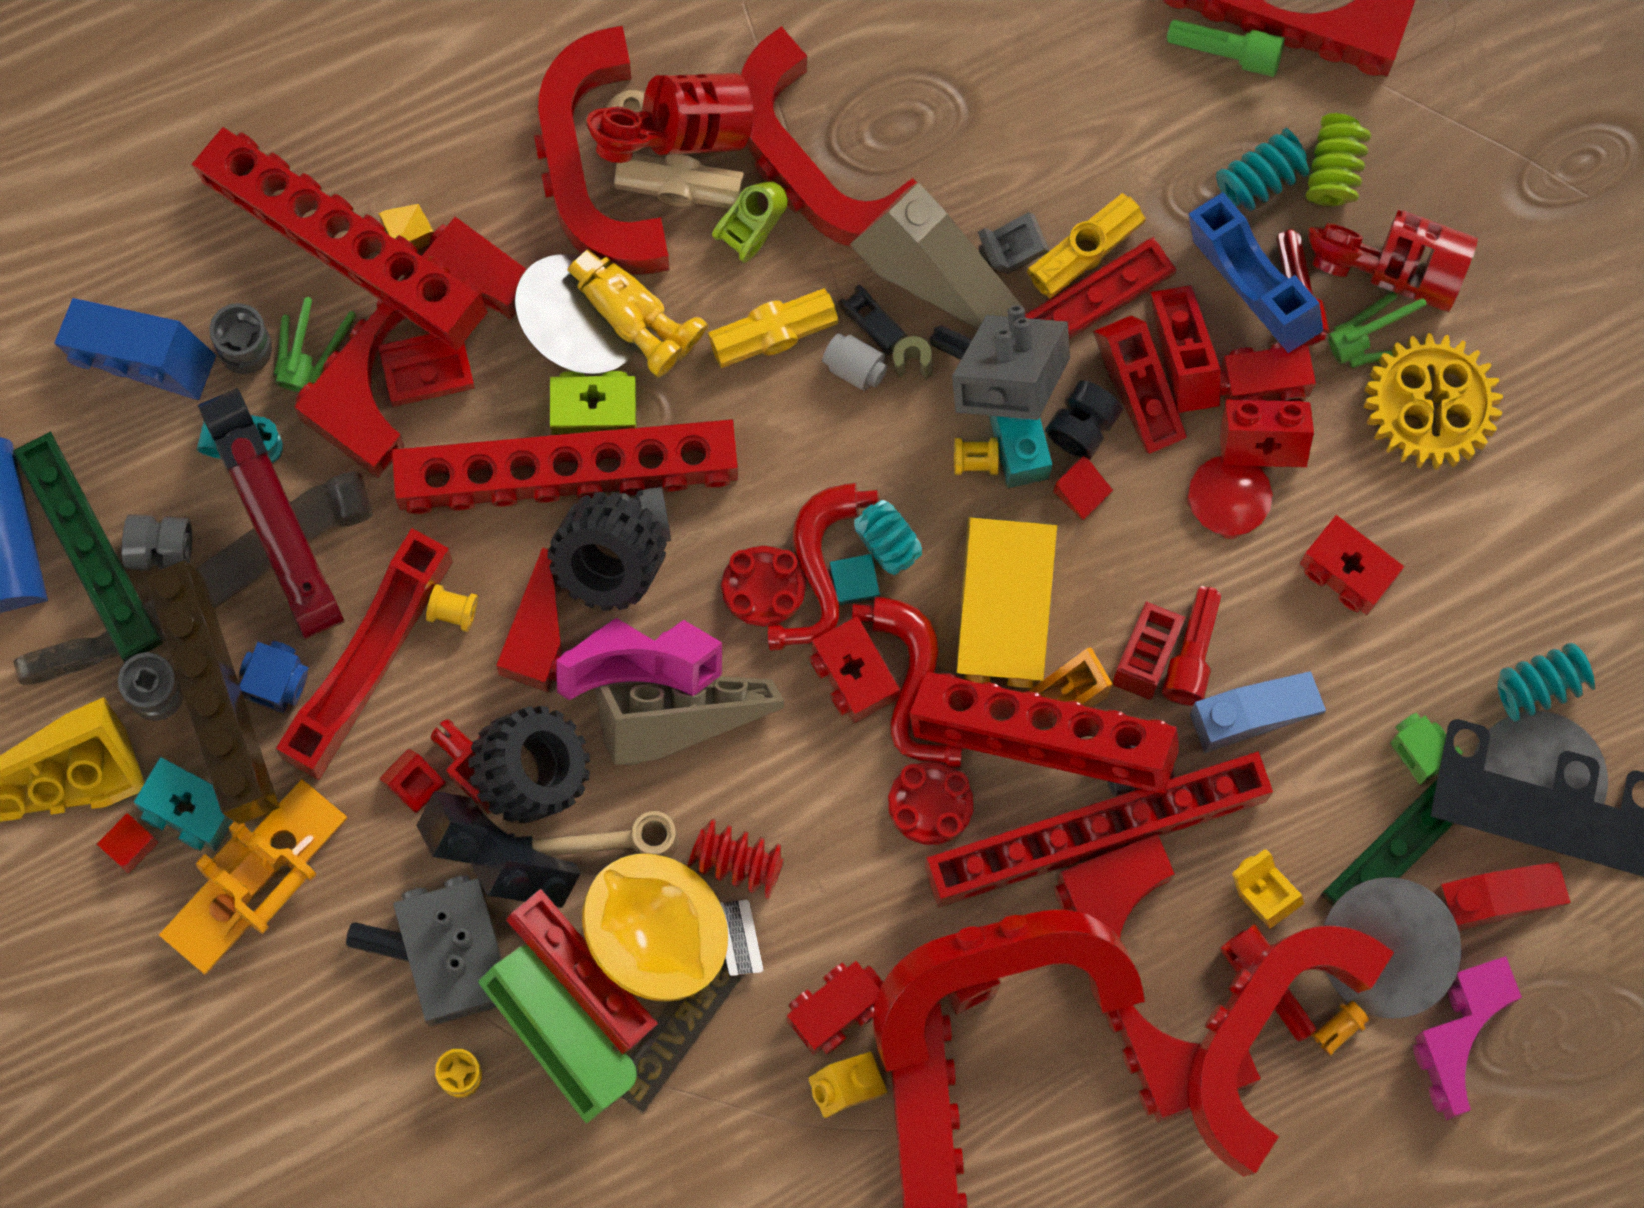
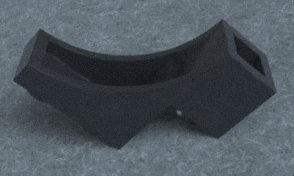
M434 791L416 825L432 857L471 863L487 896L526 902L541 889L556 907L563 908L581 875L575 863L543 854L505 833L480 810L472 797Z

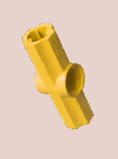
M1121 193L1088 221L1076 224L1067 238L1028 268L1027 274L1031 278L1033 285L1042 295L1051 299L1083 272L1097 267L1102 261L1103 256L1145 223L1146 218L1140 206L1131 197ZM1081 240H1088L1094 243L1097 249L1090 252L1082 251L1076 243Z
M823 288L784 304L782 301L777 300L760 305L753 309L747 318L708 332V339L717 363L721 368L761 353L770 356L784 352L793 347L798 342V339L837 325L838 317L830 294Z

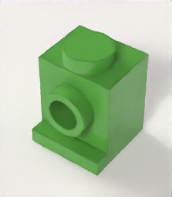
M1416 712L1395 727L1399 733L1390 744L1418 783L1422 785L1439 773L1446 733L1438 723L1433 722L1431 724L1426 715L1420 718ZM1458 746L1455 747L1456 751L1462 755L1461 749Z

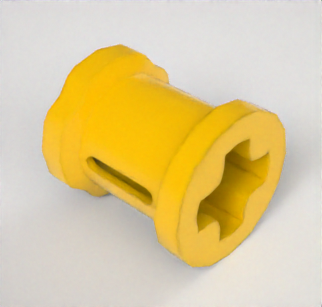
M955 437L954 474L962 475L963 471H989L991 475H997L998 438L990 437L989 441H963L961 437ZM981 455H984V456H985V457H967V456H981Z
M436 584L428 602L426 621L433 623L436 619L459 625L462 631L468 632L471 629L476 614L478 595L473 593L469 596L445 591L443 585Z

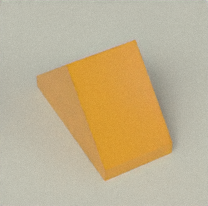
M1090 647L1086 648L1029 691L1038 693L1045 698L1063 702L1076 701L1086 707H1092L1107 699L1113 684Z

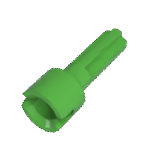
M1177 19L1172 20L1167 33V41L1171 44L1239 60V65H1242V70L1271 77L1276 75L1285 42L1283 37L1252 30L1251 33L1242 36Z

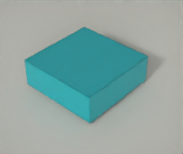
M872 554L831 561L829 563L839 606L873 600L875 596L880 597Z

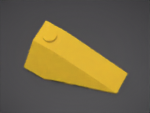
M105 697L66 713L0 755V822L21 819L24 813L50 810L52 815L65 813L67 807L89 804L91 809L107 807L140 792L145 782L126 728Z

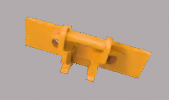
M303 779L279 803L280 808L273 810L253 832L249 831L244 823L238 824L235 821L228 827L232 836L223 848L212 859L204 854L195 863L199 871L208 879L207 883L159 934V937L204 975L213 968L249 927H253L261 934H264L269 928L267 925L269 920L306 880L311 882L317 875L307 863L348 819L345 814ZM288 833L296 839V847L292 851L289 848L275 849L271 846L272 840L278 834ZM282 865L288 866L291 869L290 873L254 912L246 906L247 903Z

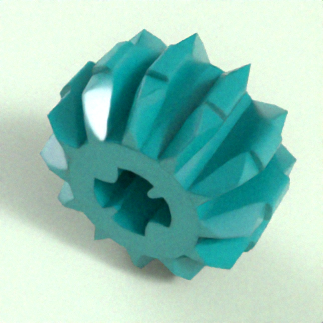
M880 500L875 505L871 504L854 520L855 531L860 536V540L865 544L875 560L888 573L896 575L901 570L905 571L922 555L921 543L917 539L916 534L902 515L889 502Z

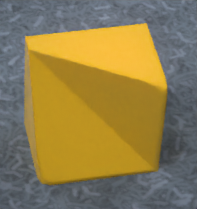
M419 204L388 209L378 213L381 224L386 230L385 232L394 239L400 235L410 241L417 250L429 245L430 238L434 232Z

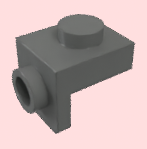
M1030 212L994 231L987 228L978 231L982 242L978 246L981 256L990 267L1005 274L1019 269L1050 251L1035 215Z

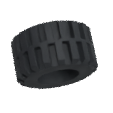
M597 492L592 498L586 495L580 498L577 504L574 503L555 532L548 550V559L552 560L549 568L552 574L559 576L556 582L561 589L567 588L570 591L569 596L574 600L578 598L584 600L585 606L594 608L595 605H599L602 611H611L613 606L622 610L628 608L630 603L635 605L648 591L666 556L664 551L667 545L666 537L660 535L663 528L659 521L653 522L651 520L653 513L648 508L642 510L637 506L638 501L633 498L626 501L622 499V494L614 492L610 497H607L604 492ZM595 544L611 549L620 559L604 554Z
M530 706L491 721L490 725L483 727L478 733L480 739L473 741L471 750L476 755L469 758V768L475 770V775L471 776L470 779L473 786L478 784L481 792L477 796L482 803L485 801L490 803L488 810L494 815L503 813V820L509 822L519 820V823H529L570 808L576 803L575 798L582 796L586 788L581 783L589 780L590 771L585 769V764L590 762L589 753H584L582 745L586 744L583 735L577 737L574 732L577 726L571 720L564 722L563 713L557 710L549 712L548 707L545 706L535 708ZM522 746L532 753L537 762L539 771L537 784L526 775L522 767Z

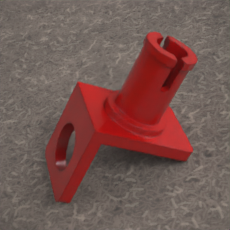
M446 719L440 723V726L445 729L444 732L450 738L436 727L430 739L455 760L446 769L454 784L468 797H472L476 805L488 815L491 812L488 810L490 805L487 801L483 803L477 796L479 792L467 781L475 773L473 768H469V758L476 755L471 750L473 742L450 719Z

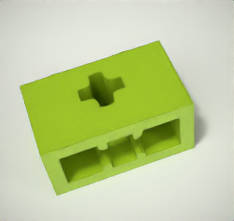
M567 371L561 373L560 377H550L551 435L637 428V388L635 376H627V373L621 371L604 372L602 376L585 377L584 373ZM590 398H598L597 408H589Z

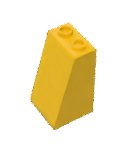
M968 517L956 673L965 674L964 680L984 683L990 682L991 676L1008 678L1007 686L1033 688L1034 680L1044 681L1057 525Z

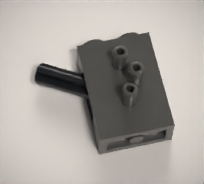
M1019 305L1011 306L1008 309V317L986 315L973 340L942 325L934 328V334L929 340L932 346L961 360L952 375L956 413L1038 420L1070 359L1068 322L1025 318V309Z
M468 875L449 879L444 882L445 888L428 892L427 888H418L403 893L401 895L402 900L393 903L401 933L357 922L351 923L347 932L346 946L349 948L409 962L423 1015L429 1027L497 1008L478 981L495 964L500 962L502 957L481 883L478 878L470 880Z

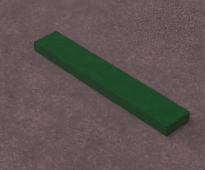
M50 431L13 450L19 465L123 662L125 663L136 654L149 652L164 644L52 432Z

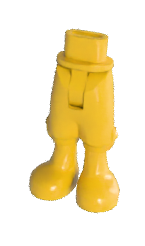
M590 249L586 250L567 269L579 281L577 288L585 294L591 304L623 340L637 344L648 360L649 370L656 377L665 375L671 370L678 359L681 361L705 334L709 325L700 317L691 318L683 324L674 322L664 314L662 302L636 278L615 263L610 264L611 260L608 257L601 260ZM646 327L652 328L662 341L652 335Z

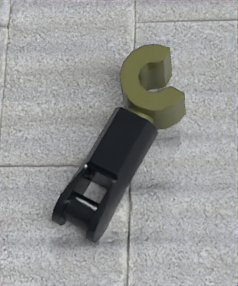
M858 284L854 288L855 293L847 300L842 298L838 301L845 314L861 327L887 355L893 353L894 369L899 378L905 374V362L910 358L920 360L921 375L926 380L931 376L933 362L931 347L928 342L921 337H908L907 333L879 306L866 289ZM867 305L872 311L863 318L858 312Z

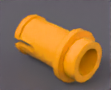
M1352 1000L1347 1005L1344 1003L1340 1004V1011L1317 1032L1312 1034L1313 1039L1317 1043H1321L1320 1047L1329 1056L1334 1054V1051L1356 1031L1363 1032L1366 1029L1364 1025L1369 1021V1018Z

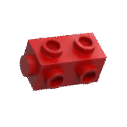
M1280 343L1272 345L1268 350L1254 351L1251 347L1238 348L1229 352V355L1224 356L1220 366V396H1225V400L1304 402L1306 397H1310L1316 385L1308 344H1302L1289 353Z
M856 960L847 967L842 962L823 977L826 984L817 992L812 994L807 989L788 1005L792 1011L787 1014L786 1022L813 1056L820 1050H823L826 1055L835 1050L847 1039L843 1032L856 1022L863 1027L873 1020L874 1004L883 981L871 966L868 965L863 969Z

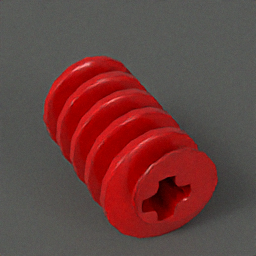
M711 819L701 829L692 849L687 867L690 868L699 859V872L705 875L713 866H716L715 878L719 881H722L729 872H732V885L734 887H739L748 878V890L753 894L764 884L765 898L769 900L778 881L784 859L781 858V844L777 843L767 853L765 852V838L760 837L752 847L748 846L749 832L744 831L736 841L732 840V826L727 825L720 834H717L716 820Z

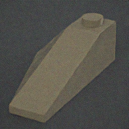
M920 183L910 186L850 244L878 276L903 287L918 298L936 305L950 313L951 316L977 330L986 315L1008 317V309L1011 306H1022L956 223Z
M719 677L714 681V684H709L694 696L670 686L651 682H618L595 688L603 740L614 765H637L642 761L658 760L784 708V699L772 679Z

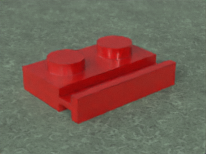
M426 334L378 345L392 407L475 389L465 343L456 351L432 334Z

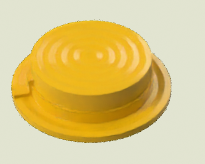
M656 854L629 855L605 867L593 880L586 893L582 909V925L587 946L602 971L626 991L655 1001L680 1000L701 991L720 971L728 948L726 917L713 890L696 872L674 859Z

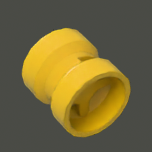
M451 1049L438 1059L435 1066V1076L439 1085L452 1097L466 1098L473 1095L480 1088L483 1080L482 1069L476 1057L469 1051Z

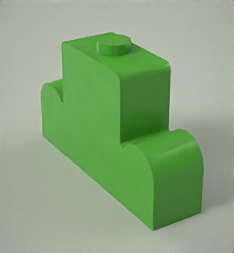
M527 944L519 947L495 964L478 981L586 1124L616 1102L635 1084L637 1072L632 1059L625 1053L622 1054L618 1050H613L615 1045Z

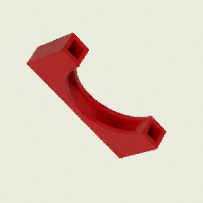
M1163 0L1170 7L1177 9L1188 8L1200 12L1208 20L1214 22L1226 21L1238 25L1246 33L1256 30L1285 38L1284 45L1289 48H1304L1318 53L1321 58L1327 61H1342L1357 66L1365 74L1372 76L1383 75L1388 77L1416 1L1354 0L1343 7L1331 11L1298 13L1278 8L1264 0Z
M456 216L447 226L445 224L439 226L431 236L430 246L422 257L427 260L430 256L435 257L450 270L449 274L460 281L464 277L472 281L483 292L481 298L485 307L511 320L517 313L515 305L517 286L527 269ZM413 273L403 274L402 280L408 279ZM445 294L434 296L430 302L441 300ZM378 299L375 312L368 320L363 318L354 326L349 336L351 340L341 352L336 350L327 358L322 368L324 372L314 384L309 382L300 390L295 400L297 404L294 406L300 421L377 479L393 462L392 449H402L405 446L401 434L386 421L374 402L372 372L379 351L378 345H382L389 333L406 318Z
M1156 834L1060 871L1057 878L1059 885L1054 886V891L1062 910L1070 909V911H1077L1092 916L1106 924L1120 938L1125 920L1132 909L1149 893L1169 883L1175 873L1159 835ZM1134 1005L1106 1012L1105 1016L1112 1032L1120 1031L1126 1048L1121 1049L1124 1063L1130 1074L1137 1072L1143 1089L1138 1091V1095L1145 1113L1148 1116L1154 1114L1157 1123L1190 1111L1189 1077L1194 1057L1201 1044L1183 1041L1162 1032L1148 1022ZM1249 1050L1238 1070V1091L1254 1086L1261 1080Z

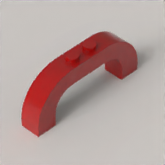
M623 26L594 31L578 38L564 48L552 61L544 75L539 91L538 113L541 134L534 135L538 160L546 159L549 172L541 173L545 198L554 197L558 220L571 244L581 254L590 249L601 260L608 257L611 260L610 264L615 263L631 275H644L670 270L669 255L661 217L636 222H620L608 218L596 209L587 192L574 125L576 108L588 92L605 84L632 80Z
M780 26L755 47L747 58L740 75L748 85L753 103L752 131L746 146L756 160L754 164L760 175L767 182L773 180L786 191L788 198L787 206L792 212L800 211L807 221L820 233L837 243L851 247L850 244L903 192L917 182L911 178L896 191L884 198L862 201L844 195L829 181L781 125L773 109L780 93L807 72V55L785 29Z
M1056 909L1025 915H1010L999 922L980 927H966L958 933L934 939L916 948L895 965L882 983L874 1004L873 1028L877 1048L886 1072L929 1061L924 1034L925 1022L929 1012L940 999L962 988L1052 964H1070L1085 970L1089 976L1091 991L1102 1013L1145 1002L1141 978L1120 938L1106 924L1092 916L1077 911Z
M1319 926L1302 930L1272 944L1255 959L1248 970L1242 968L1237 973L1228 988L1233 993L1224 1007L1221 1004L1218 1005L1206 1021L1205 1027L1209 1029V1032L1196 1052L1189 1077V1101L1196 1127L1210 1150L1228 1167L1243 1177L1256 1174L1279 1138L1277 1134L1254 1119L1245 1109L1238 1093L1237 1075L1244 1056L1291 982L1303 971L1316 970L1332 975L1356 993H1361L1372 989L1394 954V951L1361 931L1341 926Z

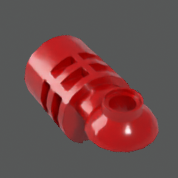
M738 73L656 75L648 82L644 93L642 112H634L628 108L618 106L595 109L589 113L586 122L592 138L597 143V154L601 158L614 163L629 162L632 160L633 153L643 147H651L658 155L741 151L747 145L751 135L753 103L748 85Z
M1399 209L1382 250L1363 244L1364 237L1337 224L1328 223L1325 229L1320 227L1308 229L1309 241L1316 253L1312 264L1316 268L1339 277H1347L1351 267L1372 274L1370 284L1416 301L1425 299L1427 305L1448 313L1458 296L1479 239ZM1425 246L1432 248L1422 274L1416 273Z

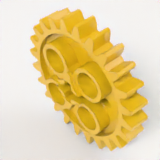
M1428 333L1423 345H1420L1415 336H1411L1407 342V350L1397 342L1392 348L1393 356L1383 353L1379 359L1382 367H1373L1370 376L1375 381L1368 382L1364 389L1366 393L1373 396L1366 399L1363 407L1368 410H1375V412L1369 416L1367 424H1380V429L1374 438L1379 440L1388 437L1391 440L1386 449L1388 453L1397 447L1402 449L1401 462L1404 463L1412 454L1416 456L1417 468H1421L1426 459H1431L1434 469L1438 470L1444 458L1447 459L1452 467H1456L1460 458L1459 453L1468 461L1471 460L1475 454L1474 447L1483 450L1488 443L1485 436L1492 437L1497 430V427L1492 422L1499 420L1502 411L1492 406L1498 405L1503 399V395L1491 391L1498 385L1500 380L1499 378H1486L1485 375L1491 368V363L1478 366L1476 360L1479 357L1480 351L1476 350L1470 355H1466L1464 353L1465 341L1462 340L1456 348L1450 347L1449 335H1445L1440 344H1435L1432 334ZM1429 366L1433 367L1435 377L1433 380V401L1440 403L1434 414L1437 432L1439 433L1437 437L1432 434L1433 402L1429 399L1426 400L1432 389L1430 374L1427 369ZM1453 374L1457 376L1462 386L1456 388L1447 385L1443 375ZM1410 375L1415 377L1419 382L1420 388H1408L1403 384L1401 376ZM1456 414L1464 420L1465 427H1453L1447 421L1446 415ZM1413 415L1418 417L1422 421L1423 428L1413 429L1409 427L1405 422L1404 416Z

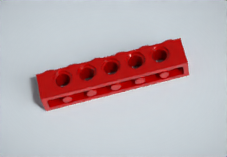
M926 671L910 711L913 734L916 738L1162 794L1165 793L1179 752L1177 727L1171 726L1164 721L1135 718L1117 710L1104 711L1090 708L1076 701L1063 702L1049 699L1031 691L1022 693L1004 689L990 682L977 683L968 681L950 673L937 674ZM1043 727H1051L1047 730H1040ZM1086 736L1093 737L1091 739H1081ZM1126 746H1136V747L1131 748V749H1125V748H1123V747H1126Z

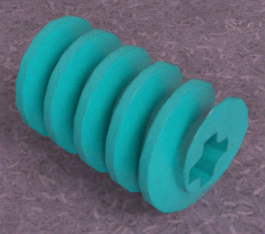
M1284 128L1281 135H1273L1269 138L1268 143L1262 142L1255 147L1254 152L1248 151L1242 155L1241 161L1234 160L1228 164V169L1222 168L1217 171L1216 181L1221 193L1224 192L1236 207L1242 204L1251 212L1256 209L1253 200L1254 195L1261 202L1265 203L1269 200L1267 187L1276 194L1283 191L1279 179L1282 178L1290 186L1295 184L1296 177L1293 170H1296L1303 177L1309 175L1307 156L1295 134L1288 128Z
M1567 643L1562 647V652L1558 649H1552L1547 653L1546 658L1542 655H1536L1531 659L1530 664L1526 661L1518 662L1515 670L1510 667L1503 668L1499 673L1497 689L1507 714L1513 722H1518L1520 720V707H1523L1529 716H1533L1536 714L1535 701H1539L1545 710H1549L1552 707L1551 695H1554L1559 703L1564 704L1567 702L1566 689H1570L1576 698H1580L1583 696L1582 683H1586L1591 690H1595V679L1591 665L1584 652L1576 644Z

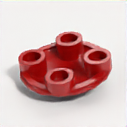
M1222 456L1211 458L1197 469L1190 481L1187 503L1201 525L1226 539H1236L1242 534L1251 532L1263 523L1271 510L1273 493L1269 478L1259 466L1222 465Z
M763 545L747 548L746 550H738L732 554L729 564L723 573L721 590L724 603L735 617L746 624L765 627L780 624L795 614L803 603L806 581L794 553L789 550Z
M939 762L912 763L905 766L901 774L894 780L888 795V813L895 828L907 839L922 845H942L956 839L968 827L974 812L973 793L967 776L963 772L956 771L954 768Z

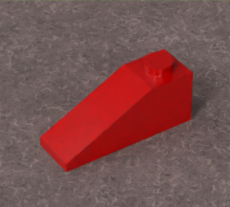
M1192 285L1152 291V307L1168 382L1178 413L1220 406L1221 369Z
M1130 315L1093 331L1107 372L1146 452L1151 454L1187 438L1146 321Z
M542 547L496 667L499 676L548 692L551 682H557L556 660L562 656L563 652L555 578L549 568L552 560L548 559L549 549Z
M1558 861L1463 878L1443 883L1433 892L1447 906L1453 915L1459 931L1571 903Z

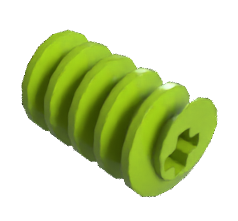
M1329 113L1322 116L1320 121L1322 128L1317 136L1319 143L1314 150L1316 158L1311 165L1313 174L1309 177L1308 186L1310 189L1307 190L1305 197L1314 204L1333 207L1358 201L1359 194L1351 188L1359 187L1362 184L1361 177L1355 173L1362 172L1365 169V163L1358 158L1367 156L1368 148L1362 143L1370 141L1372 134L1369 130L1361 127L1359 120L1342 113Z

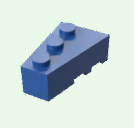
M72 298L54 342L57 347L68 355L66 360L77 367L91 369V366L113 375L127 377L198 401L217 356L180 321Z

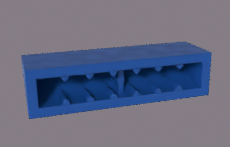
M0 437V613L48 601L17 460L13 453V442Z

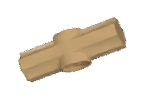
M633 153L632 160L629 162L617 163L614 186L618 190L657 196L661 202L675 207H690L694 203L730 209L742 192L744 172L704 166L697 159L681 154H670L663 159Z

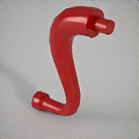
M856 483L833 486L811 496L800 508L794 522V550L799 565L819 601L821 618L818 623L809 627L784 628L781 625H769L768 644L770 651L783 650L788 645L811 644L812 640L836 628L839 620V601L822 554L823 535L832 524L840 520L859 517V508H867L871 504L875 505L878 503V490L858 491Z
M875 596L874 605L853 604L852 619L858 616L861 622H873V631L893 634L903 640L907 646L909 667L890 721V735L894 746L909 758L920 761L944 762L948 767L960 768L962 748L947 744H921L913 741L909 736L908 727L911 720V708L926 671L935 672L939 654L938 637L931 621L918 608L895 599Z

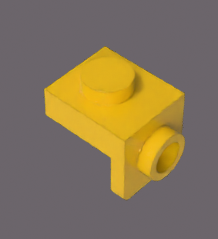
M1267 849L1243 860L1232 873L1239 897L1269 929L1304 905L1302 894L1275 867L1273 856Z
M871 1051L830 1064L809 1077L813 1099L820 1107L824 1118L833 1116L843 1109L879 1098L888 1092Z

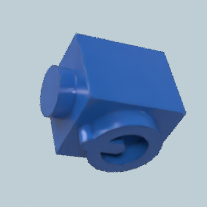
M272 641L269 646L257 642L254 652L248 651L240 667L239 676L243 677L240 689L243 698L285 713L288 704L295 706L299 701L306 684L309 667L302 665L299 657L295 655L296 650L284 643Z

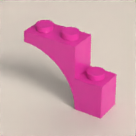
M615 618L601 629L595 630L590 637L573 649L563 653L556 660L557 693L571 700L599 686L636 681L670 686L694 696L722 675V642L685 620H682L669 631L663 632L654 641L618 618Z
M1506 956L1457 972L1456 978L1447 994L1454 1011H1461L1463 1018L1422 1031L1415 1037L1417 1044L1413 1046L1415 1058L1422 1071L1428 1070L1433 1084L1432 1087H1429L1431 1101L1438 1113L1443 1111L1446 1121L1471 1111L1466 1091L1465 1073L1469 1051L1479 1030L1493 1014L1513 1005L1522 998Z

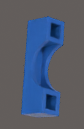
M1224 192L1188 214L1193 242L1288 353L1323 331L1320 303L1296 275L1287 278L1275 268L1256 241L1247 219Z

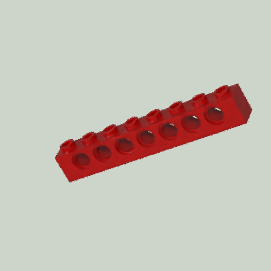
M222 127L192 162V167L204 185L457 351L488 313L481 298L483 292L472 281L464 277L459 281L449 274L450 270L435 257L430 256L427 260L417 254V248L406 238L398 235L394 239L385 233L384 226L368 214L362 218L353 212L354 209L348 201L336 193L331 197L321 191L322 187L312 177L306 173H302L300 176L290 171V166L280 156L273 152L267 156L258 150L259 146L243 132L235 135ZM252 169L250 173L241 176L244 171ZM284 189L281 194L271 197L276 191ZM316 210L311 216L303 217L307 212ZM348 231L343 237L335 238L338 233ZM380 251L379 255L375 258L366 259L371 253ZM413 273L408 279L398 281L403 274ZM445 294L441 300L430 302L434 296Z
M733 419L392 449L395 499L399 511L406 510L407 513L414 515L429 513L433 507L449 506L451 510L464 511L474 508L475 504L492 502V505L496 507L513 506L518 503L517 500L535 499V502L552 503L560 500V496L577 495L580 499L588 495L592 498L597 492L620 491V494L626 493L628 496H632L646 488L662 487L663 491L677 492L687 489L688 485L705 483V486L708 488H721L728 486L730 481L738 480ZM689 451H699L705 456V459L697 465H690L684 462L682 457ZM649 454L657 455L663 460L658 467L653 469L643 467L640 461ZM606 458L616 459L620 463L617 470L609 473L601 471L597 466ZM563 462H572L578 467L576 472L570 476L558 475L555 469ZM520 466H530L535 470L533 476L527 480H518L513 477V472ZM480 469H485L492 473L491 479L483 484H476L470 480L471 475ZM444 473L450 479L443 487L434 488L427 484L430 477L434 474Z
M1257 751L1170 779L1164 794L1145 789L1132 791L927 857L924 868L938 908L1102 856L1156 834L1161 837L1266 803L1272 795L1273 789L1260 753Z

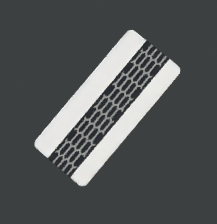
M739 900L720 903L728 927L726 961L729 974L736 976L763 972L749 901Z

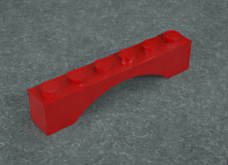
M413 528L410 529L389 563L380 587L349 645L321 686L298 711L275 748L282 760L317 780L321 779L428 604L434 586L441 583L452 565L453 560L448 547Z

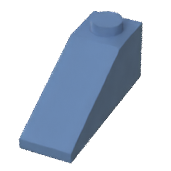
M1309 671L1236 688L1197 701L1190 712V717L1205 754L1326 712L1312 673Z

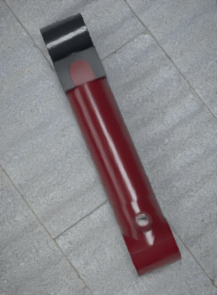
M235 388L198 404L207 429L232 479L304 639L307 640L345 623L340 608L317 563L239 389Z

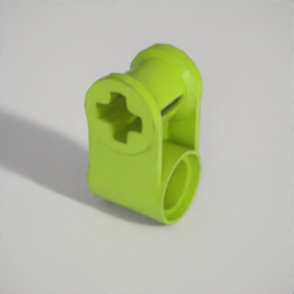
M764 182L746 187L730 210L718 222L713 230L712 237L717 241L721 239L739 253V259L743 263L748 262L764 245L768 234L785 212L788 204L786 191L775 182ZM760 192L768 199V209L766 212L762 211L757 203V197Z

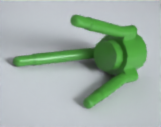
M1391 292L1349 321L1333 327L1334 331L1327 334V338L1336 361L1339 364L1349 361L1350 367L1353 369L1365 363L1379 362L1383 353L1393 356L1392 350L1364 354V350L1371 347L1368 334L1426 305L1425 299H1419L1365 326L1359 325L1396 299V293Z
M306 297L303 301L291 351H288L290 317L284 314L281 318L278 359L274 370V375L277 376L275 384L294 392H300L309 382L314 384L323 372L322 368L325 361L336 351L356 317L354 311H350L315 367L311 365L313 358L301 353L312 299Z

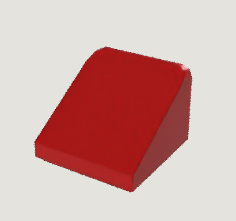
M1085 456L1081 457L1056 482L1053 493L1083 521L1113 492L1110 485Z
M407 749L379 778L414 813H417L430 800L434 791H439L446 783L417 752L411 749Z
M126 813L96 845L129 874L159 842L132 816Z

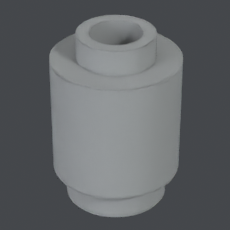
M840 333L835 335L827 346L822 358V362L829 366L831 373L862 391L867 390L870 386L876 388L883 380L888 366L883 364L885 354L852 335L846 337Z

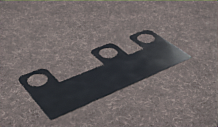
M1454 719L1449 723L1431 817L1644 877V808L1638 806L1632 797L1634 785L1639 781H1644V772L1633 770L1628 773L1621 809L1594 802L1600 766L1596 759L1572 751L1562 752L1558 757L1553 789H1549L1484 770L1490 740L1487 728L1461 719ZM1460 730H1471L1479 738V751L1472 757L1460 755L1454 747V737ZM1572 761L1582 762L1589 769L1590 780L1583 788L1576 789L1571 787L1564 778L1565 767Z

